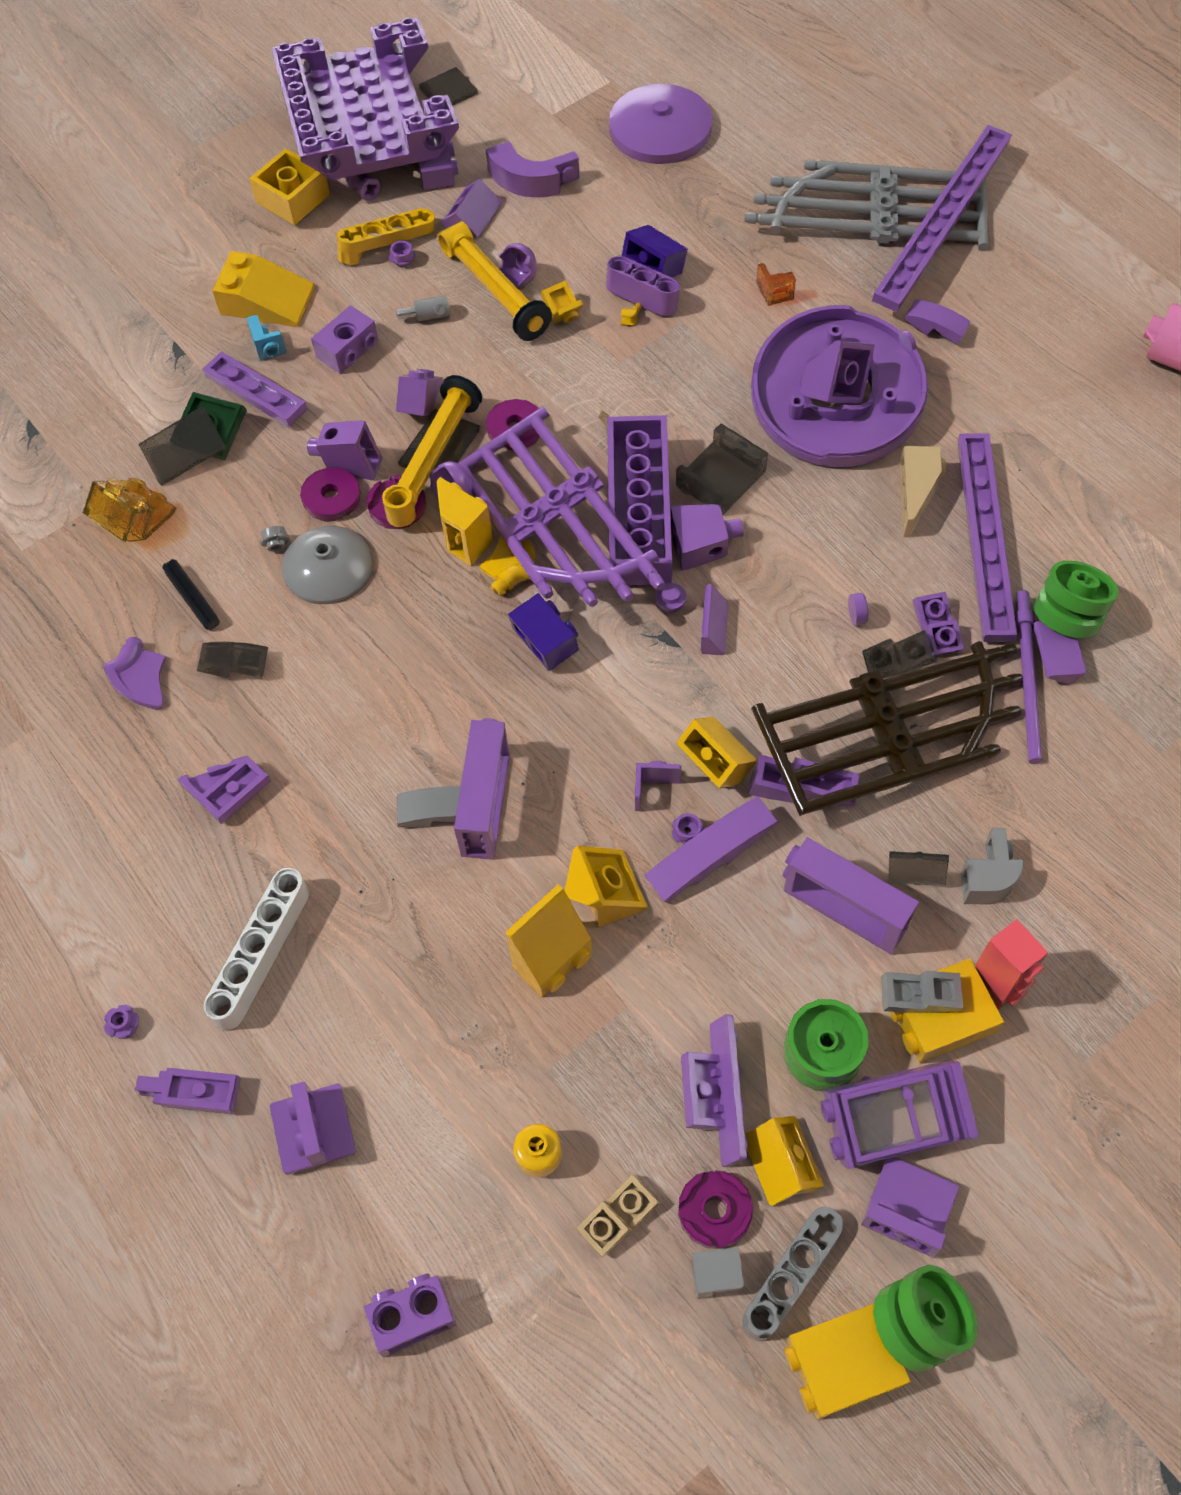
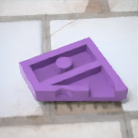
M248 756L234 759L225 765L218 764L207 768V773L189 778L188 775H184L178 779L180 785L220 824L271 782L269 776Z

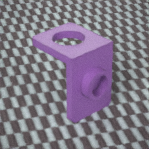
M663 761L636 763L635 811H640L641 782L681 783V765L667 764Z

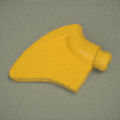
M500 535L494 552L479 567L484 574L494 580L491 584L492 591L495 594L498 592V596H503L506 591H511L520 582L531 579ZM528 539L521 542L522 546L533 562L538 565L531 543Z

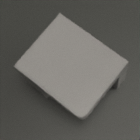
M738 1247L692 1253L691 1262L697 1299L710 1298L714 1292L743 1288L744 1281Z

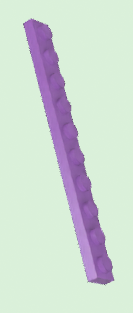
M990 125L986 126L874 292L873 302L898 312L1008 146L1012 134Z

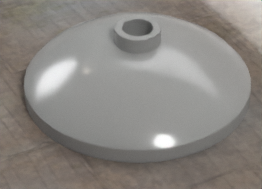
M340 526L317 527L301 534L289 545L282 559V575L289 590L298 598L314 604H333L352 597L367 583L373 568L371 550L364 538L353 530Z

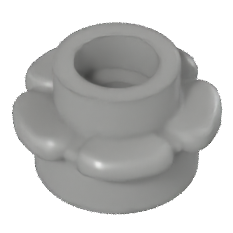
M282 526L268 527L261 532L262 539L260 544L261 546H266L269 551H280L290 541L289 535L286 534L285 528Z

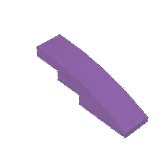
M756 796L701 831L644 876L661 899L669 903L693 882L698 884L721 864L725 863L728 865L779 822L762 800Z

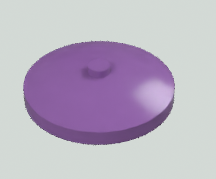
M672 84L646 85L629 91L614 104L609 117L610 135L617 148L633 159L655 164L678 162L693 156L706 145L712 131V113L706 101L697 93L687 88Z

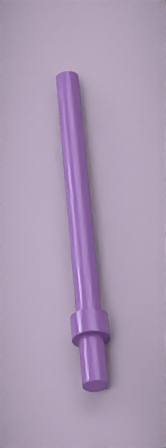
M1022 590L1017 592L1018 612L1015 614V623L1020 635L1028 761L1030 764H1039L1042 762L1032 633L1035 616L1034 612L1031 611L1029 591Z

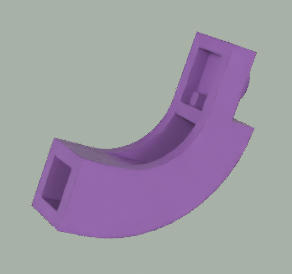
M510 141L485 149L487 169L491 177L499 186L513 194L525 197L554 196L560 194V185L580 179L579 157L575 151L546 161H531L521 157L515 151Z

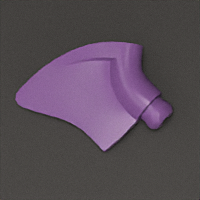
M129 637L126 640V644L122 646L119 655L114 660L103 664L109 683L120 695L138 705L156 710L162 709L163 697L160 687V674L166 661V656L143 650L141 639Z

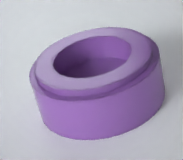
M862 593L850 594L848 606L852 624H866L868 621V605L865 595Z

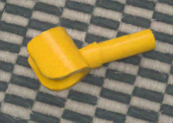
M636 303L632 309L622 308L621 325L636 326L638 313L642 308L640 303Z

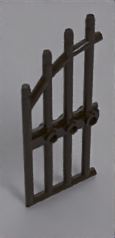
M978 641L970 647L972 655L884 680L879 671L864 673L859 677L849 680L852 689L771 712L766 711L763 703L754 705L751 710L799 816L976 763L986 758L989 759L1000 754L1001 748L998 744L986 745L984 748L978 747L990 725L1004 722L1007 719L1011 720L1021 715V708L1019 706H1009L993 711L995 692L1018 686L1023 682L1022 674H1010L1007 677L1003 676L993 679L990 662L1013 656L1017 653L1016 645L1007 644L1001 646V648L985 650L982 641ZM976 666L981 680L979 684L900 707H896L889 692ZM981 697L979 715L914 735H910L903 721L905 718ZM854 701H859L865 717L782 741H780L773 726L777 723ZM871 728L879 745L796 770H793L786 754ZM972 731L960 754L925 764L917 747ZM886 757L893 774L808 800L799 783Z

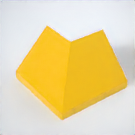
M576 846L573 849L564 891L569 899L590 906L598 927L640 913L648 908L623 849Z

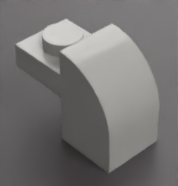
M1006 828L991 829L985 841L987 859L966 860L961 871L964 904L997 903L1011 893L1023 869V860L1012 859L1013 843L1011 840H1007Z

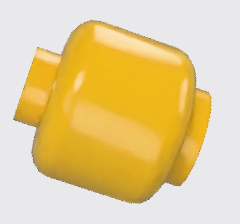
M531 1124L524 1127L517 1134L513 1143V1154L518 1167L526 1175L545 1177L552 1174L559 1167L562 1159V1144L558 1134L551 1127L544 1124Z

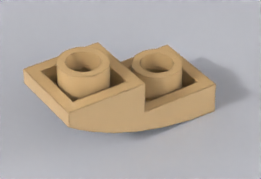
M632 1174L607 1201H602L576 1229L599 1255L604 1257L660 1204V1201Z

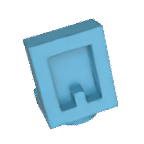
M257 315L246 317L260 361L286 354L281 331L269 333L267 325L261 326Z

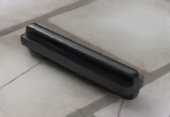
M171 559L169 562L164 563L162 566L164 573L204 628L212 630L218 626L220 620L177 560Z

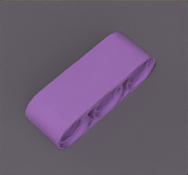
M615 256L608 260L606 288L609 292L635 304L640 303L642 307L659 315L668 316L676 312L680 284L677 280L627 257Z

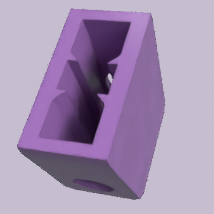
M363 420L326 423L323 425L319 438H310L307 443L308 454L310 456H321L327 468L338 467L349 471L353 476L361 479L374 480L383 458L366 421Z
M717 504L670 506L671 531L682 571L726 557L728 555L729 539L743 536L741 519L724 521L721 508Z

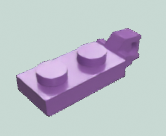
M167 1068L166 1071H160L159 1077L138 1075L135 1091H138L141 1096L154 1097L152 1103L162 1107L234 1114L241 1078L239 1075Z

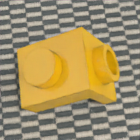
M567 280L541 291L540 295L544 303L551 309L554 324L561 321L569 323L579 317L583 302L582 300L576 301Z

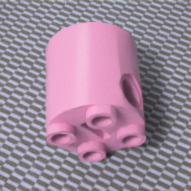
M1173 302L1165 318L1153 315L1143 337L1151 340L1153 343L1146 358L1181 371V305Z

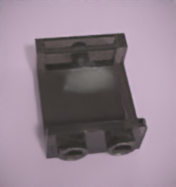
M720 423L714 429L713 442L687 468L681 464L676 469V486L684 494L693 496L702 502L703 505L717 504L721 508L722 515H724L766 472L768 452Z

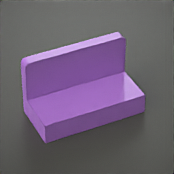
M479 178L465 187L441 223L448 228L463 221L469 227L473 238H476L481 234L500 206L501 200Z

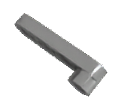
M820 1207L811 1213L747 1307L743 1316L742 1326L749 1338L755 1341H765L775 1334L843 1230L842 1218L836 1210L830 1207ZM826 1217H829L833 1221L831 1228L835 1232L833 1234L829 1231L824 1233L818 1243L825 1246V1249L821 1250L813 1240L805 1238L803 1235L808 1233L812 1238L819 1228V1224L815 1220L818 1218L823 1221ZM801 1246L807 1247L813 1252L815 1261L811 1267L801 1268L794 1262L793 1252L796 1248ZM779 1278L788 1280L793 1287L792 1297L787 1300L777 1299L771 1291L772 1282ZM762 1296H765V1298L767 1299L763 1302L760 1301ZM777 1308L783 1310L781 1315L777 1314ZM765 1309L770 1313L767 1324L771 1327L767 1330L764 1328L759 1330L754 1327L751 1314L754 1313L759 1316Z

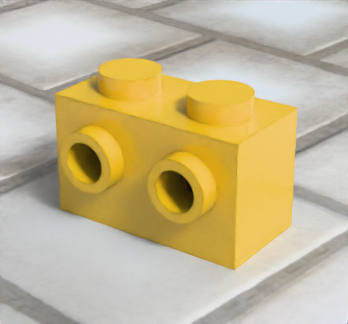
M714 716L693 719L676 742L683 752L719 789L739 785L757 763V759Z

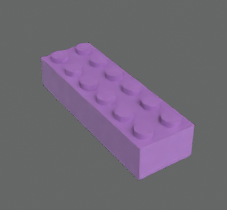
M667 415L607 417L609 508L643 553L651 549L656 552L659 560L652 563L653 567L663 578L665 584L672 583ZM609 529V561L615 567L632 560ZM641 570L622 577L626 585H651Z

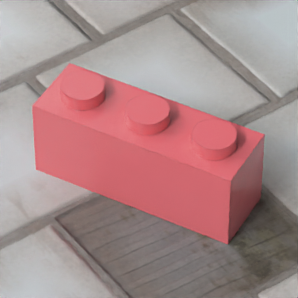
M1017 919L989 940L975 965L998 1010L1007 1002L1014 1006L1028 993L1027 989L1036 981L1035 977L1044 970L1041 963L1048 954V951Z

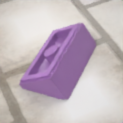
M712 584L705 586L701 652L702 654L724 655L728 602Z
M1041 621L1034 622V630L1046 678L1069 685L1086 674V668L1078 638L1062 635L1050 629Z

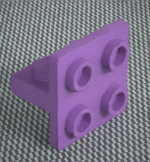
M303 1081L290 1085L293 1097L270 1104L282 1169L286 1175L342 1159L356 1153L343 1090L340 1084L337 1083L311 1091L306 1082Z

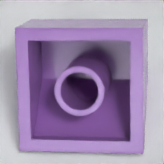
M836 340L806 364L801 378L800 395L826 402L862 404L875 345Z

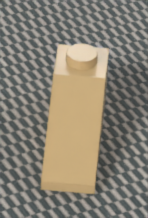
M904 446L900 461L903 537H910L937 490L940 477H945L946 459H941L940 447Z

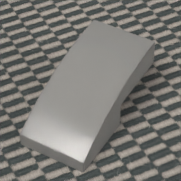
M461 786L425 788L397 794V827H431L432 821L455 822Z
M926 970L921 975L885 972L881 976L883 1011L936 1013L961 1011L963 1009L960 973Z

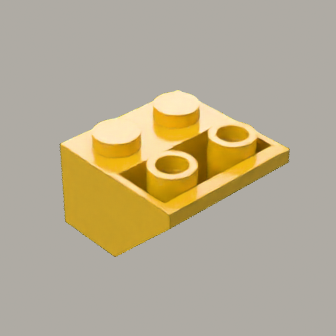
M440 477L436 483L447 552L472 566L493 543L488 506L481 498L472 497L464 492L458 484L449 483Z

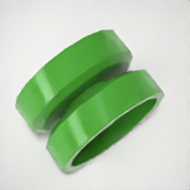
M1060 561L1055 563L1050 569L1044 582L1045 586L1034 603V611L1042 623L1062 635L1073 638H1091L1100 631L1107 613L1112 608L1119 594L1118 587L1110 576L1094 566L1078 561Z
M834 999L815 1000L802 1006L793 1015L784 1041V1060L790 1073L802 1085L816 1091L847 1085L858 1074L869 1047L868 1030L862 1017L849 1005ZM821 1043L827 1044L829 1047H825Z
M930 1264L920 1267L905 1275L903 1279L882 1288L875 1298L873 1315L877 1332L892 1357L910 1371L923 1373L946 1362V1360L971 1349L977 1339L978 1323L974 1307L964 1288L954 1276L941 1267Z

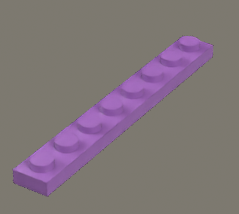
M989 433L959 434L957 442L982 641L1015 642L1017 630Z

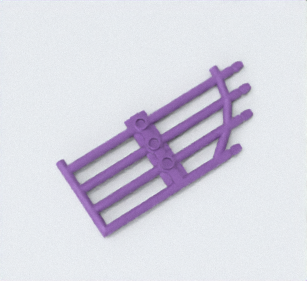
M544 406L458 462L470 475L472 495L481 498L487 504L490 521L536 588H538V591L546 599L553 596L552 587L547 582V580L573 584L585 603L590 607H594L597 605L598 600L588 584L609 581L614 589L618 591L619 596L626 602H629L634 596L632 590L626 585L622 577L641 570L655 589L662 590L665 587L663 578L652 565V563L659 560L656 552L653 549L646 553L641 551L597 493L604 488V485L589 466L580 470L543 420L550 416ZM532 427L571 477L558 487L553 485L519 438L520 435ZM508 443L546 494L532 504L529 503L494 454ZM483 460L488 464L520 510L519 513L507 521L501 516L469 470ZM587 499L632 560L614 567L573 512L572 508ZM562 516L600 570L579 572L546 526ZM536 533L562 570L536 565L521 542Z

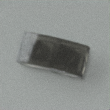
M925 630L896 643L889 638L862 650L867 671L872 673L879 671L882 678L907 673L937 662L930 636Z
M221 641L203 643L196 671L224 678L229 677L230 671L262 678L268 647L243 642Z

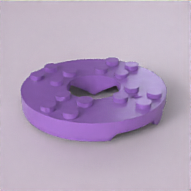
M848 305L818 307L791 317L770 334L755 359L751 381V399L755 415L761 427L771 440L784 451L803 461L821 466H859L889 455L907 441L915 431L923 415L927 400L928 382L926 370L921 356L916 349L917 345L914 337L906 330L901 332L885 320L856 311ZM836 340L874 344V352L867 378L871 392L868 401L860 405L841 404L835 407H820L812 404L810 397L800 395L801 378L806 364Z

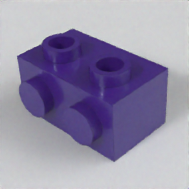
M645 225L626 232L622 256L669 277H675L683 273L688 248L652 226Z
M537 593L511 611L508 617L516 634L545 668L551 671L579 651L576 637L579 635L571 622L566 621L564 623L559 617L560 612L551 600L546 602Z

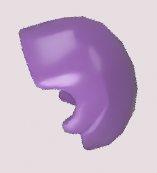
M514 243L508 245L499 255L502 263L498 269L517 289L533 281L537 271V261L535 254L530 248L521 243Z
M448 461L438 465L436 469L430 472L431 486L437 500L436 481L440 477L449 483L458 484L464 492L471 495L472 481L470 475L460 463Z

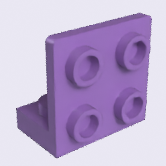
M896 1157L885 1159L861 1225L934 1258L941 1250L946 1237L943 1231L958 1191V1185Z

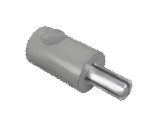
M444 295L415 300L414 307L397 309L396 314L398 319L417 316V321L419 322L450 316L447 296Z

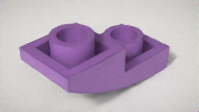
M918 299L913 302L904 318L914 328L919 329L924 334L928 335L934 328L944 338L949 339L954 344H957L963 338L971 322L949 308Z
M946 592L916 597L913 600L915 612L931 656L962 651L964 647L957 619H952Z

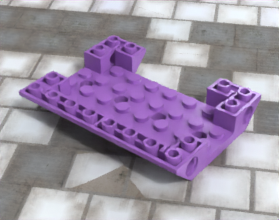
M404 18L400 22L391 24L380 23L376 27L370 28L373 47H360L355 51L346 53L336 52L327 57L321 38H306L302 42L293 44L282 43L272 48L301 162L330 179L336 180L434 159L440 155L458 131L459 123L448 95H437L428 100H423L424 114L422 112L410 78V73L429 48L419 18ZM397 39L400 40V43H394V42H395V40H397Z

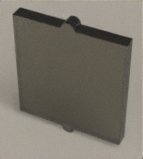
M457 67L419 84V89L427 96V100L437 95H448L452 106L478 94V90L470 82L469 77H465Z
M890 851L888 882L946 886L949 855L929 854L920 851L916 853Z

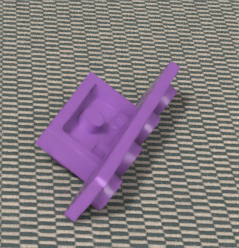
M725 1014L710 1024L712 1054L686 1052L681 1055L686 1128L718 1130L722 1167H731L746 1160L748 1141L744 1135V1102L741 1098L739 1081L741 1067L737 1060L736 1049L738 1034L734 1027L733 1015Z

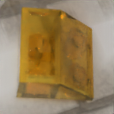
M133 477L128 478V480L107 478V480L92 482L82 513L123 542H133L148 539L175 514L177 508L166 501L167 498L164 495L147 488L146 483L140 479Z

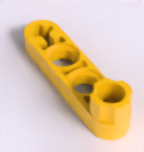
M420 208L340 229L337 232L338 260L350 266L356 265L362 258V252L390 245L396 241H405L430 234L435 229V215L431 210ZM393 227H403L404 229H394ZM370 233H377V234H380V235L372 236V235H368V234H370Z

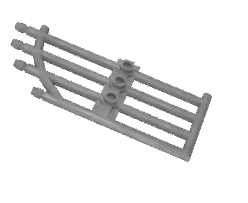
M812 159L805 160L804 169L815 172L802 178L788 176L785 178L782 176L771 177L770 185L790 188L784 195L754 194L753 203L777 206L775 213H745L744 222L771 225L770 231L773 234L780 233L782 226L868 233L870 234V239L876 240L878 243L897 242L898 236L912 237L919 227L899 225L898 216L925 218L931 209L930 207L898 205V197L937 200L944 190L898 186V178L949 182L956 171L824 160L816 161ZM836 173L870 176V183L824 179ZM985 179L970 202L976 203V211L965 210L958 220L961 222L977 223V231L952 229L945 240L977 242L980 251L988 250L989 235ZM804 189L870 195V202L797 196ZM788 207L870 214V222L790 216L785 214Z

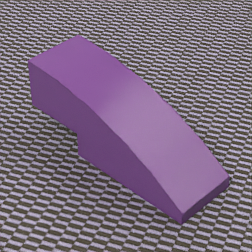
M759 755L757 763L753 766L748 794L793 803L774 759ZM797 757L791 763L793 770L816 764V762ZM840 770L799 783L808 800L857 785L859 774ZM856 799L835 806H854Z

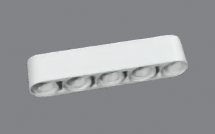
M293 868L281 869L273 876L205 999L204 1011L220 1030H233L242 1022L308 900V888L301 874ZM289 885H297L292 892H284ZM281 914V917L277 921L271 923L268 922V919L272 915ZM260 943L265 944L261 951L257 953H251V950L255 945ZM248 974L244 982L234 984L235 979L239 975ZM231 1005L230 1010L226 1014L217 1015L218 1010L222 1006Z

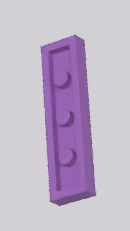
M222 351L203 368L205 377L288 428L307 410L305 401Z

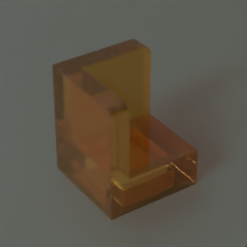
M764 263L758 264L756 284L767 305L771 306L793 300L796 278L793 272L770 275Z

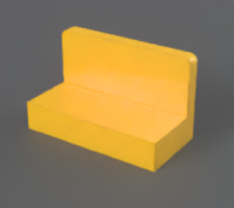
M796 1116L772 1118L745 1134L748 1141V1153L770 1206L778 1205L794 1195L814 1192L824 1187Z

